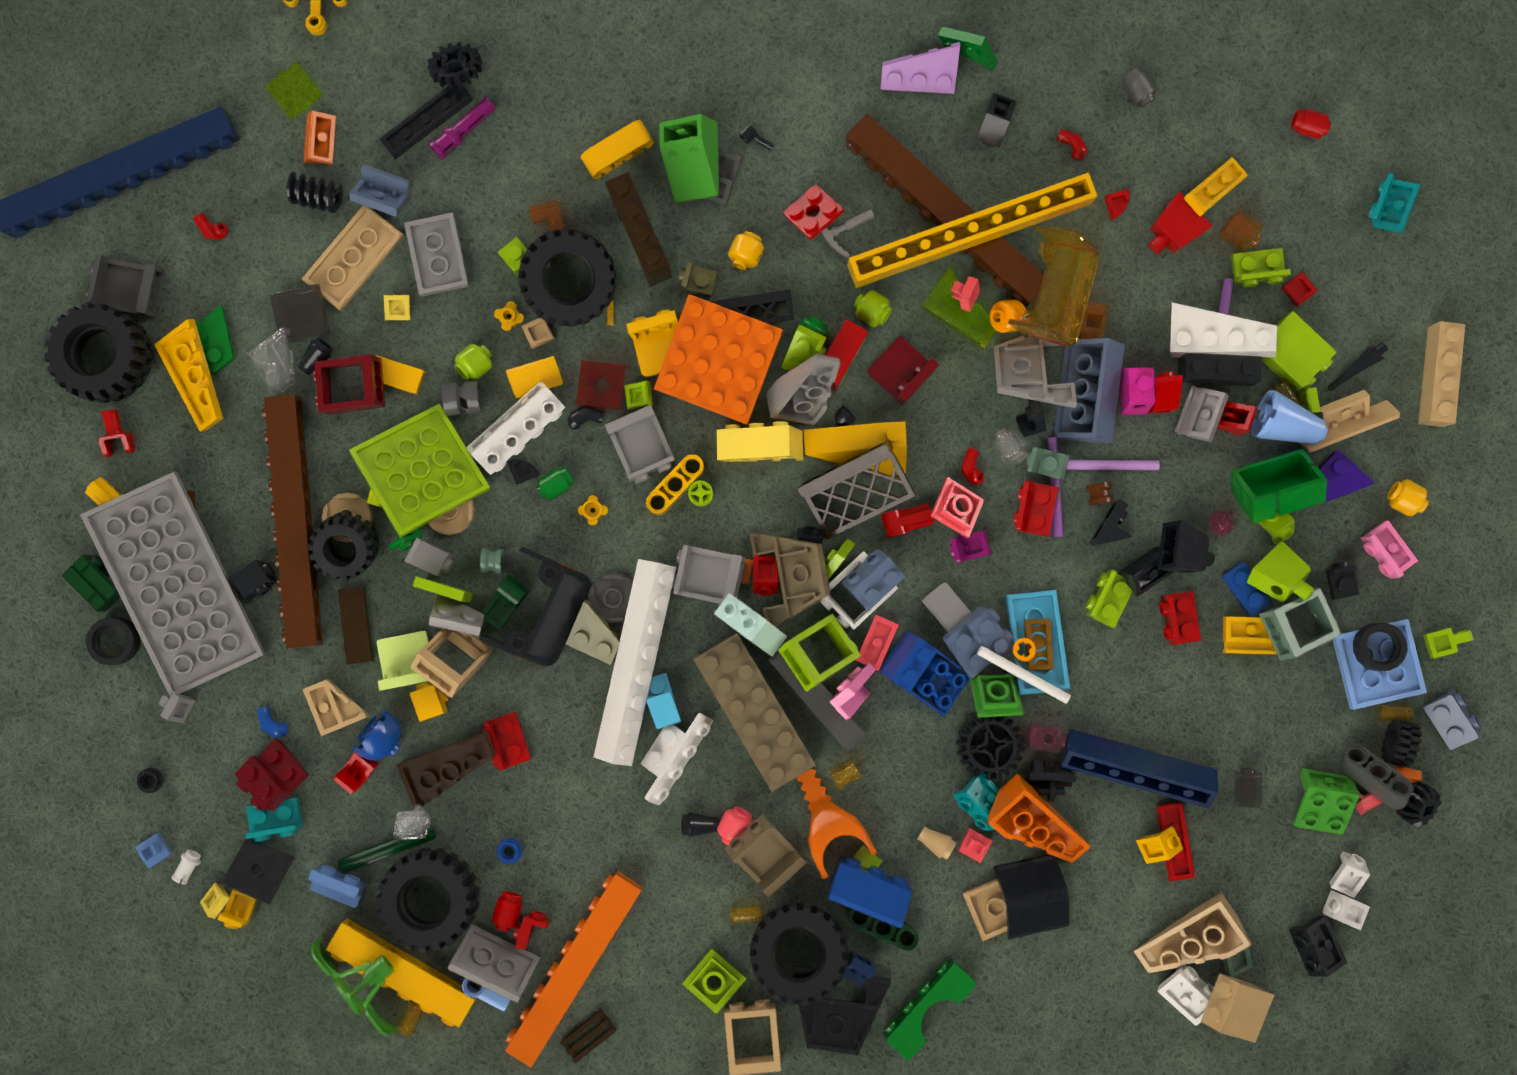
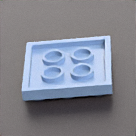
M1409 619L1388 623L1396 626L1403 632L1408 647L1405 660L1398 667L1390 671H1373L1365 668L1357 661L1353 653V640L1355 634L1360 629L1341 633V635L1332 639L1350 709L1355 710L1427 693ZM1375 632L1368 638L1366 644L1367 653L1372 660L1384 662L1391 657L1393 642L1388 634Z

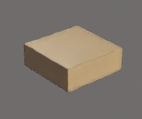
M537 318L522 325V329L532 349L555 339L547 321L542 318Z

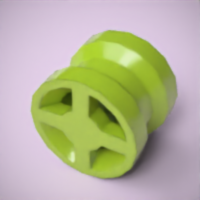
M699 480L690 485L688 496L694 505L703 507L712 501L713 490L709 483Z

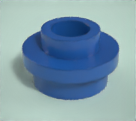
M504 839L497 847V856L501 862L513 864L522 856V846L516 839ZM506 847H513L514 854L507 855L505 852Z

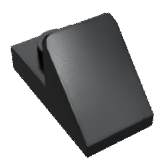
M1121 499L1114 501L1089 544L1095 546L1133 537L1116 526L1117 524L1121 525L1128 514L1125 510L1129 504Z

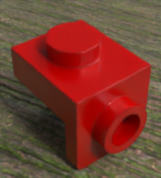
M354 752L347 764L334 776L333 780L347 792L354 794L367 782L379 764L376 761L367 760Z
M531 911V914L526 913L522 923H517L513 936V939H517L515 947L525 950L529 945L533 926L548 928L551 919L545 918L546 914L539 911Z

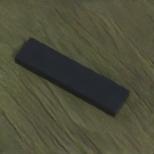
M457 84L452 89H449V86H447L379 139L396 160L471 103L473 98L463 86L459 88Z

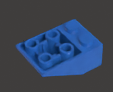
M907 630L878 671L944 717L970 678L962 667L922 638Z

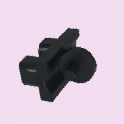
M1032 760L1026 781L1031 786H1046L1038 787V794L1047 795L1048 802H1054L1056 795H1064V787H1071L1072 783L1076 782V773H1071V770L1062 768L1061 761H1055L1054 773H1046L1045 761Z

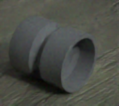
M479 380L464 381L462 386L457 382L444 383L442 385V402L446 416L461 415L463 411H466L468 414L483 412V397Z

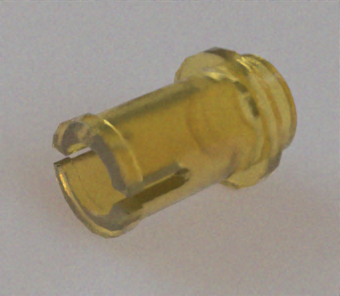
M1282 381L1272 389L1280 392L1300 406L1304 404L1290 388V383Z
M1404 703L1401 706L1383 704L1378 706L1379 720H1395V718L1405 721L1413 720L1414 711L1412 706Z
M752 903V906L731 907L729 909L731 924L754 921V924H757V921L762 920L761 906L755 905V903Z
M410 1001L402 1020L397 1022V1031L400 1034L410 1037L412 1033L416 1032L415 1026L423 1012L419 1008L418 1003Z

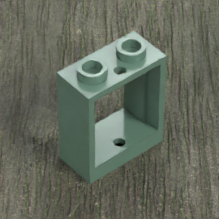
M1321 588L1315 589V592L1307 601H1304L1297 595L1259 614L1279 660L1296 658L1341 635L1337 621L1331 613ZM1307 602L1321 635L1299 645L1285 612Z

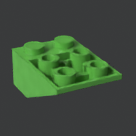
M703 114L659 123L660 150L675 203L719 196L718 122Z

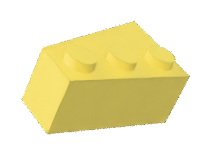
M773 422V426L764 427V423H750L749 428H740V425L731 424L725 425V429L717 430V460L723 462H752L772 459L773 461H781V459L793 458L796 461H804L803 431L788 425V422Z

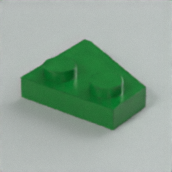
M947 27L941 28L938 36L944 48L960 42V55L991 70H995L998 61L985 36Z
M221 305L196 324L208 367L215 375L235 360L234 350L230 342V331L227 328L225 318L226 312Z

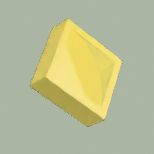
M384 295L385 320H410L409 295Z
M215 882L200 901V904L206 915L215 919L230 897L224 886Z

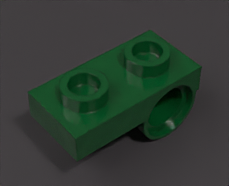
M512 575L507 576L500 583L494 593L495 595L481 612L484 614V619L498 630H502L531 589Z

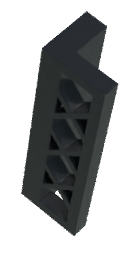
M790 289L711 301V303L746 315L750 308L761 307L766 312L759 321L767 324L795 320ZM787 302L789 315L777 316L771 309L775 304ZM768 313L773 316L772 318L764 319Z

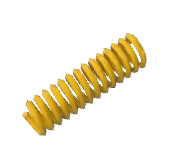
M614 300L607 307V309H612L607 310V316H612L607 317V323H612L607 325L614 324Z

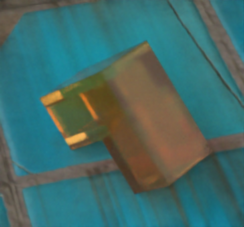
M559 200L528 206L533 225L548 222L550 231L566 229Z

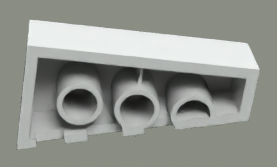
M1172 302L1171 357L1179 358L1186 353L1276 357L1277 326Z

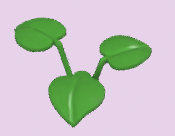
M322 938L317 939L311 946V954L319 967L328 976L334 978V984L338 992L347 1000L353 1012L361 1015L364 1013L365 1007V1013L369 1020L385 1036L398 1031L399 1028L394 1027L381 1018L370 1003L380 986L386 982L384 979L395 971L389 960L384 955H381L372 963L368 961L364 965L340 973L328 958L322 945ZM365 969V972L362 974L364 981L351 990L342 978ZM369 984L372 986L376 984L368 997L364 998L362 1002L355 995L365 985Z

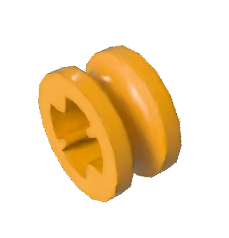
M1028 638L1018 639L1013 645L1015 658L1021 662L1032 660L1036 654L1035 644ZM1025 643V646L1027 644L1031 646L1029 656L1024 657V654L1020 656L1017 653L1020 650V644Z

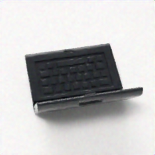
M1047 854L993 866L1004 902H1006L1008 940L1069 926L1068 890L1055 856Z

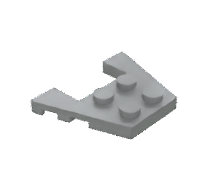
M1067 321L1059 322L1058 326L1051 329L1046 327L1040 329L1037 334L1026 338L1020 336L994 346L997 393L1071 408L1076 407L1074 383L1047 384L1043 347L1060 345L1042 340L1046 339L1069 345Z

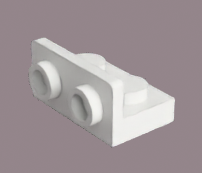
M1181 965L1176 968L1174 974L1158 986V992L1195 1026L1201 1023L1200 1021L1214 987L1209 983L1206 984L1192 967Z

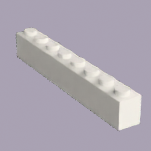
M638 559L594 758L612 764L632 766L676 567Z

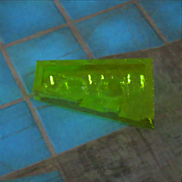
M949 267L922 309L984 350L996 330L992 327L989 314L980 304L975 302L971 312L962 310L960 301L952 297L954 292L951 291L954 282L958 280L954 276L953 270Z

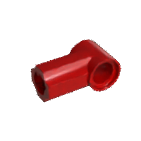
M929 503L881 514L887 539L934 524V519L930 516L932 510Z

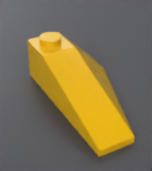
M905 421L804 430L805 455L841 464L889 439L894 447L893 451L906 474ZM890 458L880 463L879 472L888 475L893 474L894 466ZM876 465L870 467V469L875 470Z

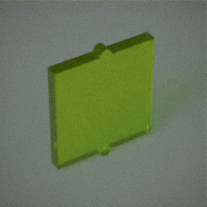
M297 61L285 71L278 72V76L265 85V88L291 120L304 110H309L313 103L324 96Z

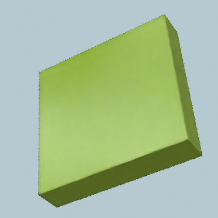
M416 576L413 587L462 602L471 603L473 597L472 592L427 578Z

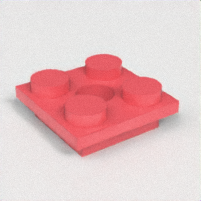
M947 477L930 516L962 536L969 538L984 499ZM956 501L961 504L962 512L957 509Z

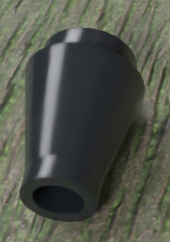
M319 337L315 341L311 340L297 367L305 374L310 375L315 370L314 362L328 360L332 357L333 348Z
M692 812L682 814V835L694 837L718 832V817Z

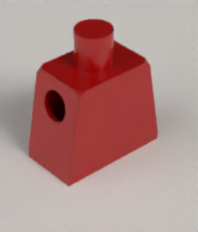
M1179 192L1151 226L1150 230L1156 237L1148 243V246L1155 254H1159L1166 247L1174 254L1203 235L1213 225L1203 215L1199 216L1184 200L1183 194Z

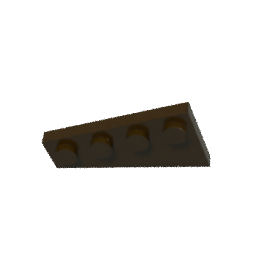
M486 731L402 761L397 764V768L413 808L417 811L495 757L497 753L489 733Z

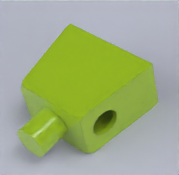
M1283 541L1253 568L1247 580L1248 584L1280 602H1285L1293 593L1307 601L1315 592V589L1305 582L1311 571L1310 567Z

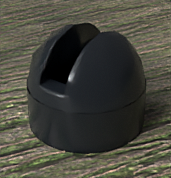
M844 405L836 411L834 416L835 422L839 426H849L856 420L855 416Z

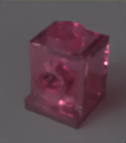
M1029 722L1025 747L1059 753V748L1063 749L1065 746L1066 734L1062 733L1063 728ZM1046 734H1050L1052 736V741L1050 743H1045L1044 736Z

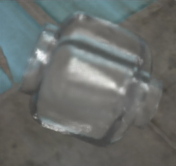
M1005 427L995 434L994 437L996 439L992 444V448L1004 464H1012L1014 466L1028 457L1030 444L1019 429L1012 428L1008 430Z

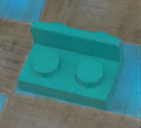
M984 772L980 777L974 774L963 790L956 791L953 797L958 802L960 808L973 818L975 824L983 831L995 830L988 824L987 818L999 789L991 780L986 779Z
M298 797L286 799L274 812L264 809L259 810L253 805L246 807L250 830L249 833H246V839L255 838V842L269 840L271 839V834L280 833V837L295 835L296 830L303 827Z

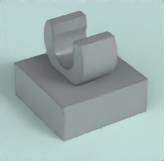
M173 693L169 698L163 694L158 703L164 707L160 716L167 721L184 723L196 701L185 695Z

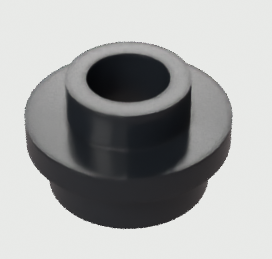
M146 768L137 777V785L145 793L158 791L164 781L162 773L156 768ZM149 776L154 777L153 785L147 782Z

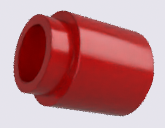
M1306 108L1303 110L1297 109L1292 118L1290 128L1294 129L1298 134L1320 139L1322 135L1326 136L1328 134L1331 121H1328L1329 115Z
M502 891L501 896L497 899L491 922L496 924V929L510 931V928H516L523 904L520 894Z

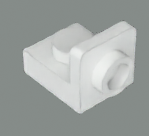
M1342 852L1340 855L1342 864L1329 883L1331 888L1355 898L1369 878L1370 873L1366 861L1357 854L1351 855Z
M1332 890L1322 913L1361 930L1370 907Z

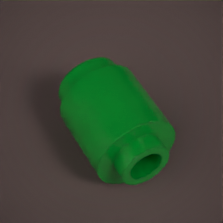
M565 466L560 469L557 467L537 480L540 485L536 486V489L543 499L548 497L552 501L571 488L570 485L575 482Z

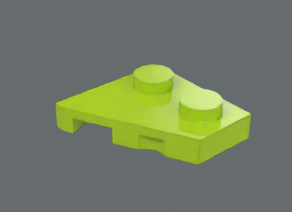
M849 538L845 540L838 551L832 549L825 558L828 580L854 547L855 543Z

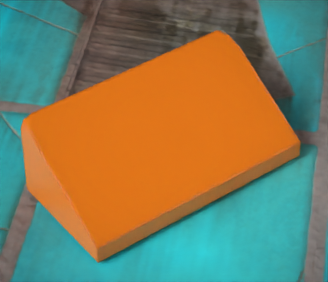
M311 111L307 114L304 163L333 164L335 115Z

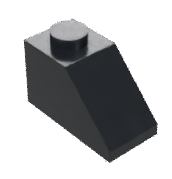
M993 93L976 139L980 140L984 145L1000 147L1011 121L1016 101Z

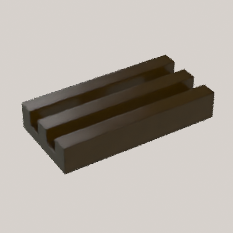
M600 1010L562 1039L560 1044L562 1047H565L567 1054L571 1055L573 1062L577 1063L614 1034L616 1028L604 1012ZM601 1018L602 1023L572 1046L569 1044L571 1040ZM607 1026L608 1030L578 1054L575 1052L576 1049Z

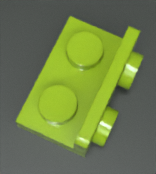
M1282 248L1231 255L1235 285L1243 284L1244 288L1257 286L1259 282L1268 281V285L1282 283L1283 279L1291 275L1290 269L1285 270Z
M799 325L781 368L790 371L816 354L824 356L827 348H824L823 345L827 337Z
M1108 570L1107 573L1103 572L1100 575L1096 584L1099 589L1095 596H1090L1085 608L1088 609L1087 616L1111 628H1115L1133 591L1124 577L1118 575L1114 570Z

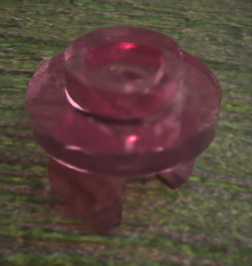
M1218 511L1210 516V528L1215 535L1225 536L1231 530L1237 528L1236 524L1231 525L1229 516L1233 515L1231 511Z

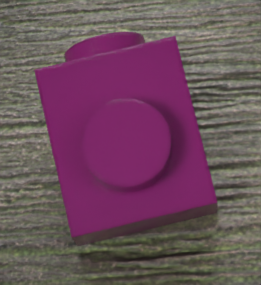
M986 530L971 533L969 538L960 536L950 539V553L955 558L956 563L992 554Z

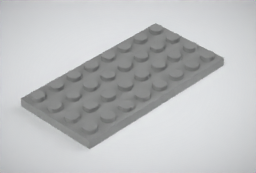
M177 472L165 475L80 514L170 697L173 693L181 694L266 654Z

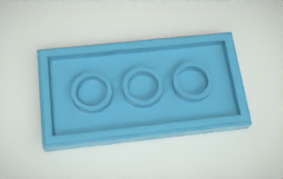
M1049 590L1006 595L1009 628L1013 636L1012 645L1018 639L1025 638L1024 620L1050 619L1054 669L1029 670V672L1063 691L1071 690L1057 591ZM1034 632L1033 634H1031V639L1034 635L1039 634L1042 635L1046 640V635L1042 632ZM1025 643L1019 645L1020 650L1017 653L1020 656L1024 654V657H1026ZM1046 645L1041 650L1036 649V652L1044 651L1046 649ZM1013 654L1014 664L1027 670L1026 662L1017 660ZM1038 657L1033 661V665H1035L1036 661L1040 659L1047 661V658ZM1016 676L1019 695L1045 693Z

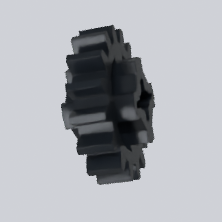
M458 42L456 46L448 43L447 48L440 46V52H432L433 58L428 59L429 66L427 67L433 82H439L440 87L448 84L449 89H452L457 84L459 88H462L464 82L472 84L471 78L478 79V72L483 70L481 66L483 64L480 54H478L477 48L471 49L469 43L465 46H462L461 42Z

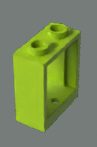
M833 613L787 641L778 649L806 692L861 656L856 644L847 636L843 625L835 618ZM824 628L844 659L819 674L799 643Z

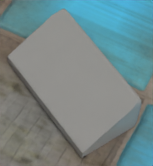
M946 582L941 583L922 600L947 632L971 613Z

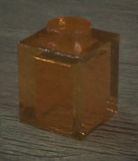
M1238 210L1230 217L1218 236L1244 252L1249 247L1254 248L1262 237L1259 233L1264 226Z

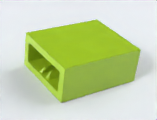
M1292 311L1275 325L1277 326L1276 357H1262L1261 360L1293 391H1298L1302 388L1308 389L1316 381L1314 376L1319 371L1324 372L1333 363L1331 358L1337 352Z

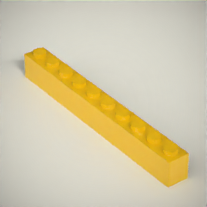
M1088 172L850 257L847 266L855 288H859L1091 205L1097 198V193Z

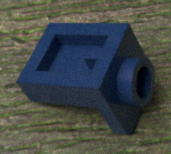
M852 951L848 958L844 977L863 986L868 977L873 978L877 970L875 963Z

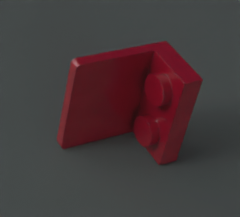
M899 336L867 370V374L903 406L940 364L933 358L930 361L926 360L905 339Z

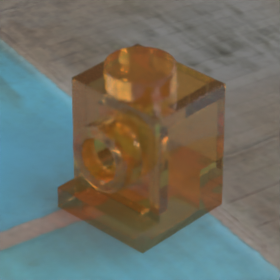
M1084 301L1080 305L1075 334L1081 335V339L1101 338L1105 333L1110 306ZM1086 321H1093L1094 327H1088Z

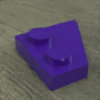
M1335 450L1319 468L1327 479L1326 502L1368 487L1374 483L1339 450Z

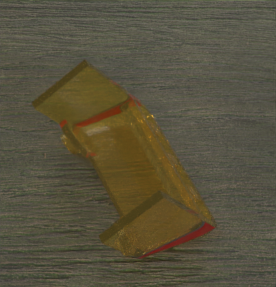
M1035 225L1034 230L1044 237V241L1041 242L1039 247V254L1047 265L1034 310H1026L1019 320L1009 319L1008 324L1025 335L1058 345L1073 347L1079 336L1099 264V252L1073 229Z

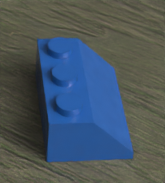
M840 856L829 882V899L902 928L912 893L911 885L908 884V881L897 875L894 878L890 877L876 866H870V869L861 866V861L854 857L847 856V858Z

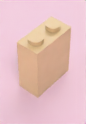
M1220 973L1200 1022L1222 1034L1256 1043L1274 994L1252 983Z

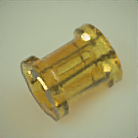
M851 759L847 760V764L837 770L829 771L840 791L843 790V786L851 781L862 778Z

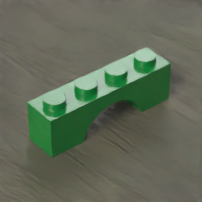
M952 958L948 962L943 961L935 971L937 975L931 982L926 980L919 988L918 992L920 994L915 1000L909 999L902 1007L901 1011L903 1013L897 1020L895 1018L891 1019L884 1028L886 1031L884 1033L885 1040L908 1062L926 1043L921 1030L922 1018L926 1010L934 1003L943 1000L961 1003L977 985L974 978Z

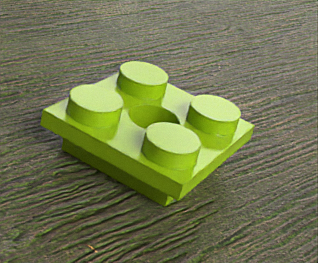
M711 948L682 982V985L717 1014L747 978ZM710 976H718L722 981L721 985L717 988H711L707 984V979Z

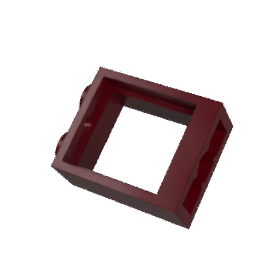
M369 354L314 362L313 378L317 389L315 403L318 412L330 415L385 408L382 360L380 357ZM362 365L365 399L332 404L329 370Z

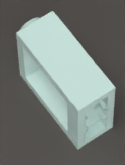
M730 593L714 613L772 657L787 638L779 629Z

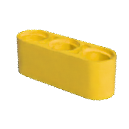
M636 120L587 149L580 158L593 179H598L602 177V173L607 174L622 165V161L626 160L627 162L644 151L643 148H650L654 144V140L643 122Z
M693 454L686 456L647 497L646 505L650 512L655 515H662L682 497L690 485L702 476L704 472L702 459ZM688 462H698L700 464L699 470L696 473L687 472L686 465ZM671 480H681L682 488L676 492L669 489ZM655 497H662L665 500V505L660 510L652 508L651 503Z

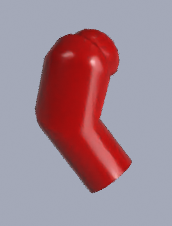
M1060 129L1056 140L1072 147L1071 157L1077 161L1083 160L1084 155L1088 152V148L1081 136Z
M204 213L194 216L193 221L205 238L222 240L227 237L228 227L226 224L221 222L220 224H210Z
M968 448L961 465V471L970 484H981L984 481V474L980 473L975 465L979 451Z

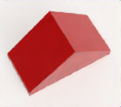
M1226 402L1217 428L1238 436L1248 433L1258 408L1256 406Z

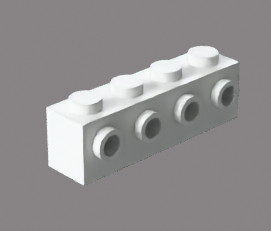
M539 381L466 448L490 475L494 472H499L505 467L506 461L512 455H518L522 452L525 444L531 438H537L550 421H556L562 415V410L566 407L542 381Z

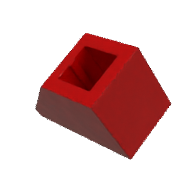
M1163 372L1154 377L1155 404L1147 412L1148 414L1169 413L1179 409L1183 375L1174 376V372Z

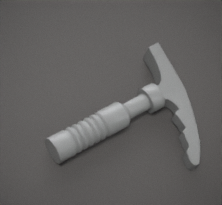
M870 209L845 221L843 225L834 226L831 230L825 228L821 233L827 243L837 253L848 259L849 253L844 251L841 246H838L837 241H834L833 237L838 236L844 230L849 231L856 226L870 221L875 216Z

